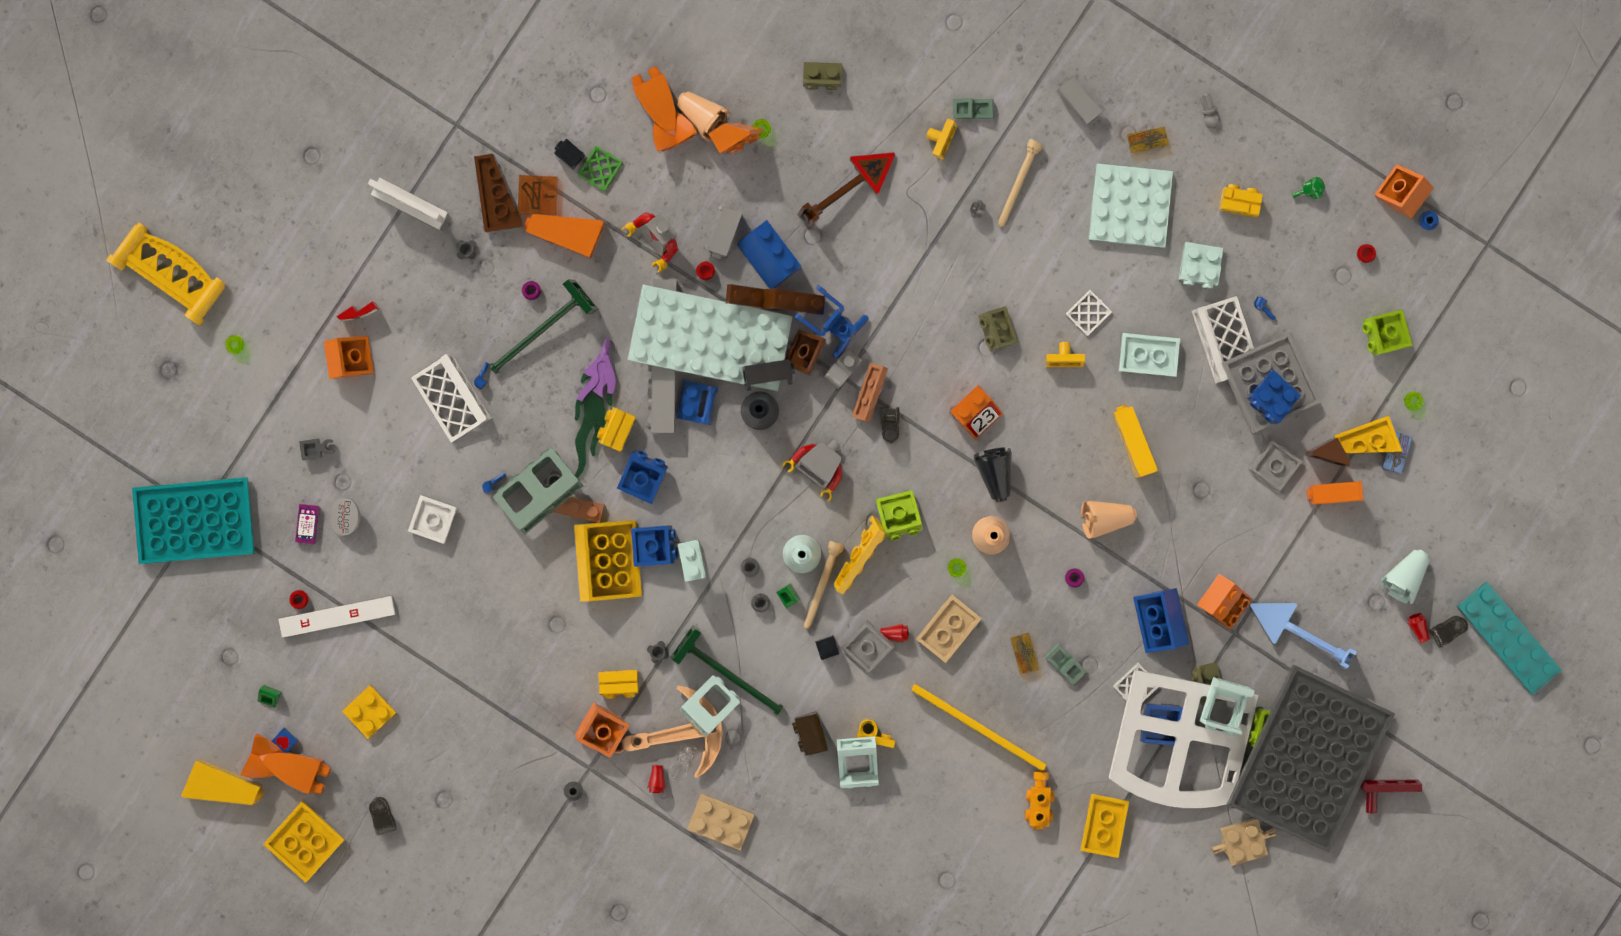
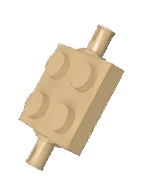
M1257 818L1220 828L1222 844L1211 847L1214 855L1225 852L1228 855L1231 866L1268 855L1266 839L1276 836L1275 829L1263 832Z

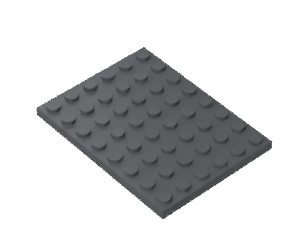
M1292 665L1227 804L1320 849L1330 852L1395 713L1296 665Z

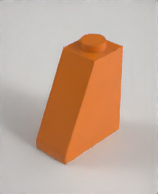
M1362 481L1309 485V489L1306 490L1307 501H1310V504L1364 500Z

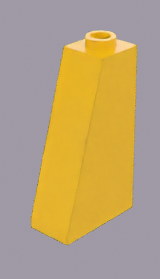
M1127 404L1117 407V412L1112 414L1135 478L1158 471L1133 406L1127 407Z
M199 759L194 763L181 797L253 805L257 801L260 802L264 791H262V784Z

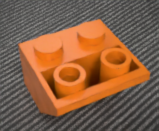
M733 122L725 123L708 134L720 154H731L743 150V145L751 144L760 139L759 135L763 133V130L743 123Z
M1219 574L1197 606L1231 630L1244 610L1248 608L1252 598L1235 583Z

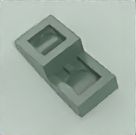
M953 99V118L994 119V99Z
M1058 643L1044 656L1072 685L1087 672Z

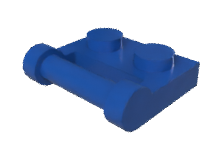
M684 381L677 418L711 425L712 419L710 417L718 387ZM702 391H708L703 417H698Z

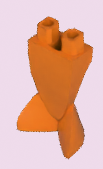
M655 66L647 70L651 78L650 80L644 82L641 74L631 79L634 86L633 91L637 99L654 121L653 140L657 151L661 153L692 139L697 135V132L687 118L675 111L668 82L664 73L661 74L660 70Z
M257 733L254 737L251 754L240 775L249 778H263L274 775L287 785L304 793L322 794L325 784L316 780L318 775L328 777L332 767L323 763L324 760L316 757L284 753L274 742Z

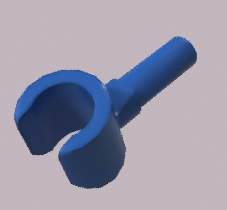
M1257 297L1254 306L1265 312L1273 321L1276 317L1265 307L1267 300L1263 297Z
M487 362L484 363L481 372L474 380V385L480 390L487 383L483 379L489 366Z
M505 473L484 482L482 485L484 493L493 491L492 484L505 478Z

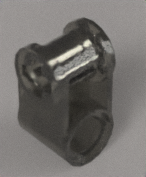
M880 407L882 439L887 444H893L899 438L900 409L899 407H896V409ZM887 430L895 432L896 437L893 440H888L885 437Z
M1452 616L1431 628L1429 632L1438 647L1441 648L1464 634L1468 630V622L1460 616ZM1456 621L1461 622V623L1459 624V626H1460L1459 629H1458V628H1454V627L1456 626V623H1455Z
M384 797L374 798L369 805V811L377 836L395 831L397 829L387 800ZM377 802L379 805H383L381 811H379L378 808L375 809L374 807L377 804Z

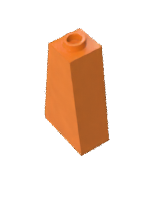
M532 214L531 218H527L524 228H526L525 232L529 235L591 259L605 223L604 221Z

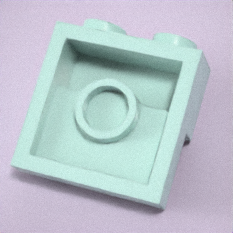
M1185 242L1178 280L1190 286H1194V283L1202 284L1203 288L1208 289L1218 286L1223 248Z

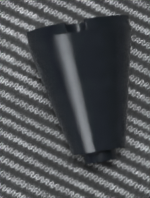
M754 392L748 395L741 405L743 421L749 427L756 430L771 427L779 415L777 401L766 392ZM756 406H762V412H756Z
M1005 447L985 450L984 455L979 456V453L973 455L975 464L991 499L996 500V502L1006 501L1007 497L1010 496L1011 448H1008L1007 451Z

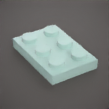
M1122 333L1118 371L1177 377L1180 338Z

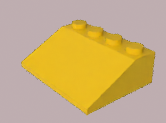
M636 520L574 525L580 602L642 596L640 566L634 567L631 528H636Z

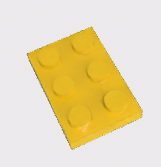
M1090 794L1080 851L1115 858L1119 857L1129 805L1128 800Z

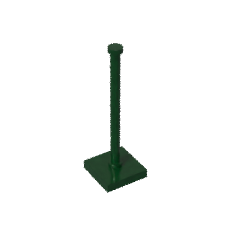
M568 279L563 283V286L572 296V299L498 361L489 365L495 374L499 372L502 366L576 305L580 306L586 314H594L599 310L576 280Z
M692 625L671 655L672 660L679 665L686 654L691 652L772 709L775 715H778L783 709V705H778L695 647V642L701 635V631Z

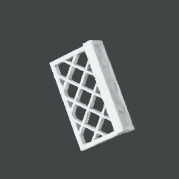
M379 178L377 182L372 179L368 182L374 188L371 193L372 196L438 230L441 229L448 212L382 178Z
M1237 296L1191 311L1215 384L1228 380L1221 364L1224 362L1223 359L1229 360L1234 350L1243 354L1254 349ZM1232 301L1235 307L1233 315L1224 311L1226 304ZM1213 308L1219 311L1216 320L1209 318L1208 309ZM1222 313L1231 318L1227 327L1218 322ZM1234 320L1240 322L1241 329L1239 333L1230 329ZM1216 325L1225 329L1222 338L1215 336L1214 330ZM1228 332L1237 336L1233 345L1225 341ZM1240 338L1247 343L1245 351L1236 347ZM1222 344L1231 348L1228 356L1221 354L1220 348Z
M452 353L445 354L441 359L411 377L451 443L492 418ZM440 364L445 369L444 377L434 375L436 367ZM423 375L430 376L428 387L422 386L418 378ZM434 378L443 379L441 390L432 388ZM446 381L454 383V393L444 391ZM431 391L440 393L438 403L430 400ZM444 394L453 396L451 406L442 404ZM456 397L464 399V410L455 408ZM441 407L450 409L448 419L440 416ZM454 410L463 412L461 423L452 421ZM466 414H473L477 422L472 425L464 424ZM451 423L460 425L459 433L454 437L450 432Z

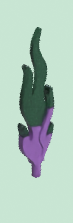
M604 339L601 354L599 353L596 360L583 373L581 383H585L589 377H591V380L576 399L575 421L579 420L581 406L584 404L583 422L575 438V447L579 461L578 469L575 473L577 478L584 471L586 465V441L591 429L594 427L595 433L591 441L590 450L591 455L595 456V448L599 440L597 434L600 428H604L606 420H604L606 410L603 400V388L606 384L608 388V405L612 406L616 377L609 356L612 340Z

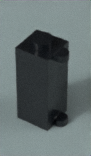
M790 359L743 366L742 372L746 390L751 391V385L787 380L788 385L793 384L794 364L790 363Z

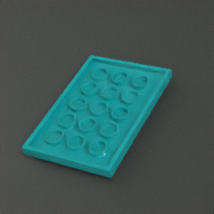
M248 477L132 488L139 564L255 554Z

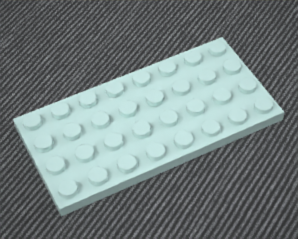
M642 285L627 361L745 385L742 372L743 366L784 360L793 316L746 306L725 304L723 301ZM780 381L751 386L777 392Z

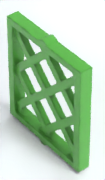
M595 146L578 176L605 192L623 162ZM597 151L603 152L606 156L599 158ZM595 153L596 159L590 160ZM609 158H613L617 163L610 165ZM606 159L608 166L601 167L600 160ZM597 161L599 168L592 169L591 162ZM588 164L589 170L584 171L585 167ZM617 166L612 174L611 167ZM609 168L610 175L603 176L602 169ZM599 170L601 177L594 178L593 172ZM590 172L591 179H587L583 174ZM609 178L608 182L605 185L604 179ZM602 180L603 186L600 187L595 184V181Z

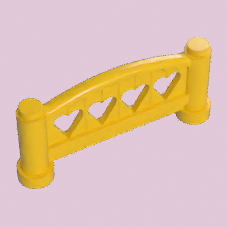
M138 222L114 254H110L106 260L121 271H123L126 265L187 307L188 310L184 316L201 326L204 322L203 317L225 289L226 283L217 277L215 280L211 279L202 266L189 254L168 241L149 235L146 232L148 228ZM148 243L150 248L157 250V253L142 260V246ZM164 254L166 259L172 260L171 266L157 271L159 255ZM176 265L181 266L182 270H187V277L173 282V270ZM195 276L197 281L203 282L204 285L201 289L188 293L190 277Z

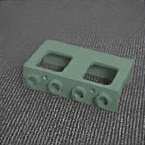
M551 447L543 451L535 462L529 463L522 473L513 476L510 483L500 487L493 498L518 530L525 535L584 485ZM552 460L562 472V476L550 487L545 488L534 474ZM523 485L533 500L520 512L516 513L505 499Z

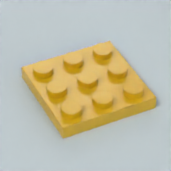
M301 801L263 845L307 883L344 842L345 838L310 806Z

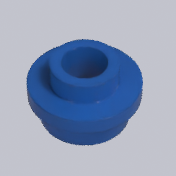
M1426 211L1421 214L1419 223L1423 229L1433 230L1437 227L1439 218L1435 212ZM1427 217L1432 218L1431 224L1427 223Z

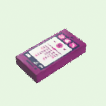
M299 504L295 542L315 544L319 506Z

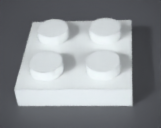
M420 495L408 532L445 544L457 507Z

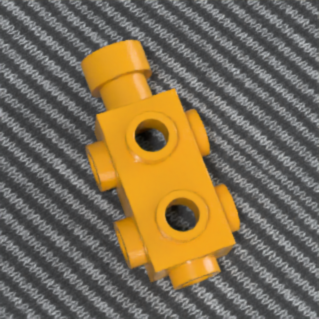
M1035 770L1033 774L1035 786L1030 785V790H1026V801H1029V809H1025V820L1028 821L1029 826H1032V829L1043 830L1044 827H1049V822L1053 820V810H1050V803L1054 802V791H1051L1050 786H1046L1047 780H1049V772ZM1040 794L1044 795V799L1042 801H1039L1037 799L1038 795ZM1038 814H1043L1041 820L1036 819Z

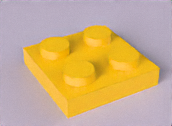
M369 685L342 711L367 739L373 736L397 713L372 685Z

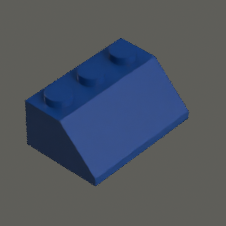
M768 220L751 231L737 244L769 289L776 288L802 268Z
M1177 588L1133 597L1145 653L1176 649L1189 645Z

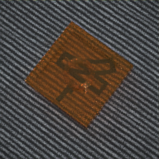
M519 175L518 214L557 215L558 177Z

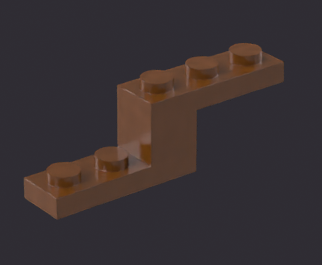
M727 284L725 304L823 315L825 296L782 289H761Z

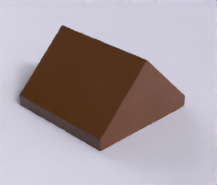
M798 329L785 360L790 359V363L794 364L795 370L811 376L826 339Z
M1338 438L1329 439L1306 452V456L1339 466H1350V460Z

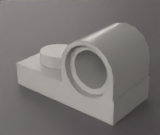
M847 348L826 373L824 379L839 390L862 362V359Z

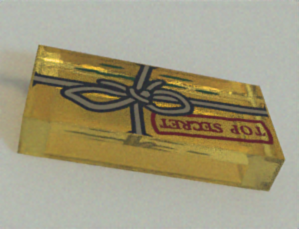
M1165 127L1127 134L1130 154L1169 145Z
M1029 633L1010 637L1020 675L1039 670Z

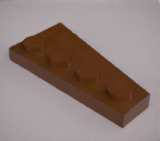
M495 155L474 156L484 231L489 233L523 227Z

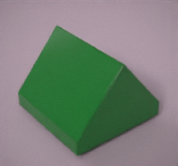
M791 583L776 592L786 608L801 600Z
M263 685L259 689L257 701L271 707H276L282 691Z

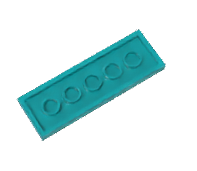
M1488 582L1483 583L1456 606L1531 695L1562 671Z

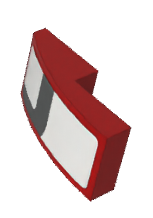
M372 301L359 311L356 307L351 306L336 317L341 321L356 320L368 316L380 308Z

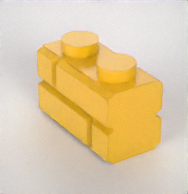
M1228 184V187L1222 189L1219 211L1254 218L1259 216L1263 194L1258 193V189L1247 188V191L1239 189L1240 186Z
M615 407L612 410L609 409L604 419L607 422L604 428L601 427L597 434L598 442L621 452L636 416Z
M638 669L598 672L599 694L604 695V699L616 698L617 694H623L624 698L635 697V693H639Z

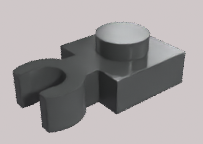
M320 439L299 441L302 460L322 458V452L333 454L335 450H328L326 447L328 443H333V440L327 439L322 444H320Z

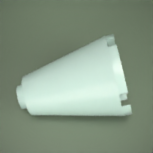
M797 535L785 544L783 559L792 571L807 573L815 569L819 564L821 549L812 537ZM799 551H804L806 556L800 558L798 556Z
M1413 550L1381 579V587L1383 589L1387 587L1390 590L1388 594L1396 600L1406 604L1410 601V604H1412L1429 564L1428 554L1422 550Z

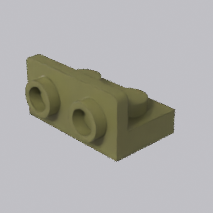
M804 62L803 86H807V89L816 90L818 87H826V90H837V87H841L842 63Z
M1006 306L979 315V324L983 329L985 342L990 351L1018 343Z
M1217 662L1193 666L1194 671H1191L1193 682L1211 685L1213 677L1220 679ZM1206 696L1200 698L1201 705H1205ZM1215 699V702L1224 701V700Z

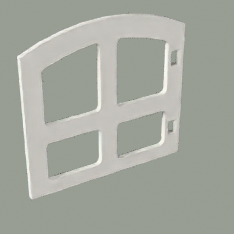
M1134 669L1109 778L1136 796L1166 806L1208 808L1227 804L1239 779L1259 695L1254 694L1253 698L1248 697L1243 712L1248 714L1246 725L1240 722L1238 729L1242 731L1241 735L1234 733V736L1223 733L1221 730L1213 731L1195 725L1200 698L1202 696L1207 697L1211 685ZM1148 685L1186 693L1181 719L1178 722L1140 714L1145 689ZM1218 695L1216 699L1236 702L1235 699ZM1136 730H1144L1176 738L1166 782L1163 787L1146 782L1127 771ZM1192 740L1229 747L1228 759L1220 788L1205 791H1179L1189 744ZM1229 770L1235 771L1232 782L1227 781Z

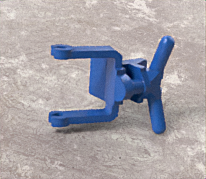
M818 285L816 290L838 306L839 309L826 322L822 331H819L798 313L794 317L819 336H825L830 331L835 337L839 338L841 342L833 352V357L837 359L851 341L849 338L852 334L855 336L869 318L867 315H863L854 325L841 316L844 306L827 293L823 287Z

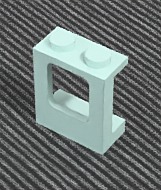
M699 540L679 543L678 549L685 582L705 578L706 574Z
M714 675L678 709L705 737L740 703L737 694L732 690L729 691L724 686V681ZM712 686L729 702L716 716H712L699 703V700Z
M1213 677L1200 722L1205 724V728L1213 731L1219 728L1223 730V733L1234 736V733L1241 735L1242 731L1238 728L1248 697L1253 698L1255 690L1244 685ZM1218 695L1236 700L1229 724L1210 720L1213 705Z
M875 736L837 739L840 788L879 785ZM869 755V771L847 772L846 756Z

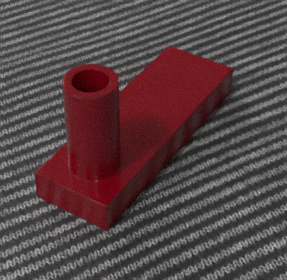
M1418 779L1363 780L1360 786L1366 792V813L1370 814L1377 813L1378 792H1422V783Z

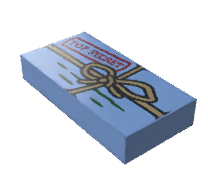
M1395 432L1402 452H1386L1382 468L1402 473L1412 436Z

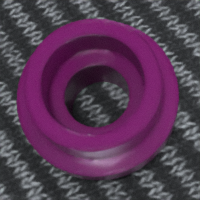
M528 281L522 287V294L528 300H535L541 294V287L534 281ZM529 288H535V293L529 294Z
M1070 569L1065 575V581L1070 587H1079L1084 582V574L1079 569ZM1073 574L1078 576V580L1075 582L1071 580Z

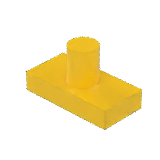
M947 118L942 132L930 128L926 135L927 139L937 142L932 154L940 160L944 159L958 127L956 122Z
M1060 342L1059 354H1046L1045 367H1084L1085 354H1071L1070 342Z

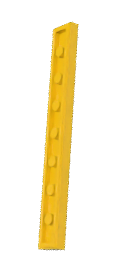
M916 683L912 686L911 689L914 693L1041 771L1045 769L1046 764Z

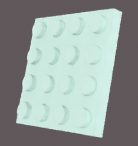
M1096 164L1089 240L1165 248L1173 171Z

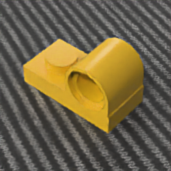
M866 718L861 721L856 738L875 736L877 745L894 748L895 739H892V735L881 733L880 736L877 735L878 727L874 720ZM866 723H871L874 726L871 733L863 731V726Z

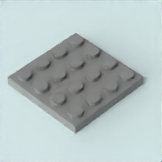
M1290 332L1221 363L1252 434L1273 425L1264 418V414L1260 410H1255L1247 399L1273 369L1301 395L1282 420L1321 403Z

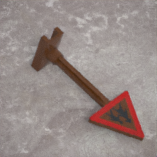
M895 153L851 156L850 161L860 174L818 205L811 206L809 203H806L797 215L799 217L804 215L810 221L807 228L811 229L819 220V215L823 213L824 209L863 181L868 183L876 195L879 194Z

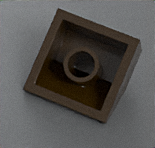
M817 711L795 717V722L792 725L795 734L799 733L801 741H798L800 751L805 752L806 756L828 751Z

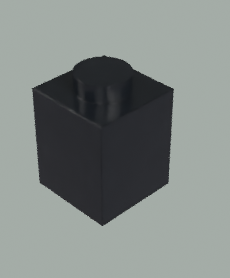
M565 139L564 142L561 140L554 148L556 150L554 154L572 170L585 157V154L568 139Z
M833 635L815 641L821 660L839 655Z

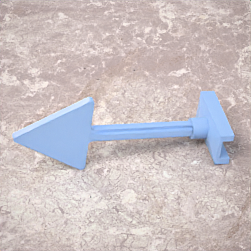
M1252 603L1250 605L1273 644L1277 642L1283 629H1287L1332 654L1333 658L1340 661L1339 666L1345 670L1349 667L1348 664L1352 659L1351 656H1355L1357 653L1351 648L1347 651L1339 647L1337 649L1289 622L1291 615L1297 607L1296 603Z

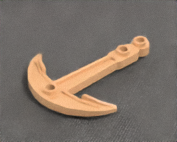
M678 685L676 688L688 700L696 692V690ZM703 696L699 700V703L712 716L718 714L713 704ZM720 722L716 729L706 737L692 723L652 733L643 732L628 735L620 741L622 748H616L614 753L619 754L624 750L634 751L648 748L650 745L704 737L705 751H703L700 766L694 775L695 778H698L712 766L721 749L722 723ZM635 738H639L641 740L640 745H636L634 743Z

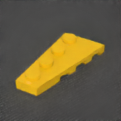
M873 515L869 520L872 524L868 531L864 529L861 534L860 545L854 546L851 552L850 563L845 562L834 582L836 591L842 595L851 588L856 575L862 572L867 559L873 556L874 549L885 538V531L879 519Z

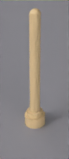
M1029 139L1026 147L1028 148L1026 151L1028 153L999 218L998 226L1000 227L1006 224L1034 156L1041 152L1043 144L1035 140Z
M829 541L827 547L829 548V556L804 623L806 630H809L812 626L836 556H839V553L843 551L844 545Z

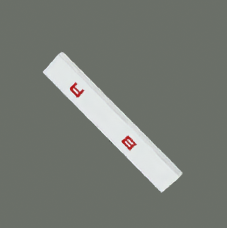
M388 596L280 618L278 620L283 638L396 615L393 597Z

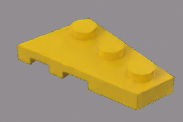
M1389 416L1334 435V438L1339 439L1346 454L1402 452Z

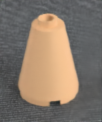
M690 91L681 93L677 99L678 108L707 142L712 140L708 133L729 121L727 114L731 115V112L727 108Z
M1091 500L1084 501L1081 507V517H1085V523L1082 524L1087 538H1096L1133 524L1137 518L1136 510L1131 505Z
M994 516L984 517L975 524L972 531V540L979 551L990 555L997 554L1003 551L1009 544L1010 530L1002 519ZM992 532H996V539L990 537Z

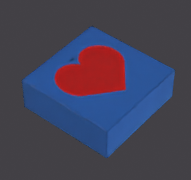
M283 728L272 740L284 753H288L298 741L286 728Z

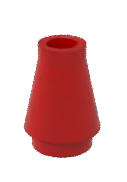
M1422 613L1409 616L1407 624L1417 637L1419 643L1428 641L1430 637L1426 617Z
M899 624L880 629V632L889 640L903 643L909 639L908 625Z
M652 765L647 786L649 793H664V789H666L663 766Z

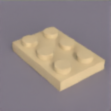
M951 594L917 636L916 640L946 663L982 618Z
M701 793L687 830L741 851L755 814Z

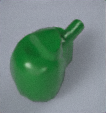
M1314 177L1305 182V184H1302L1303 189L1293 193L1292 196L1296 198L1305 194L1306 197L1311 196L1313 199L1321 198L1323 196L1322 193L1326 189L1325 184L1320 177Z

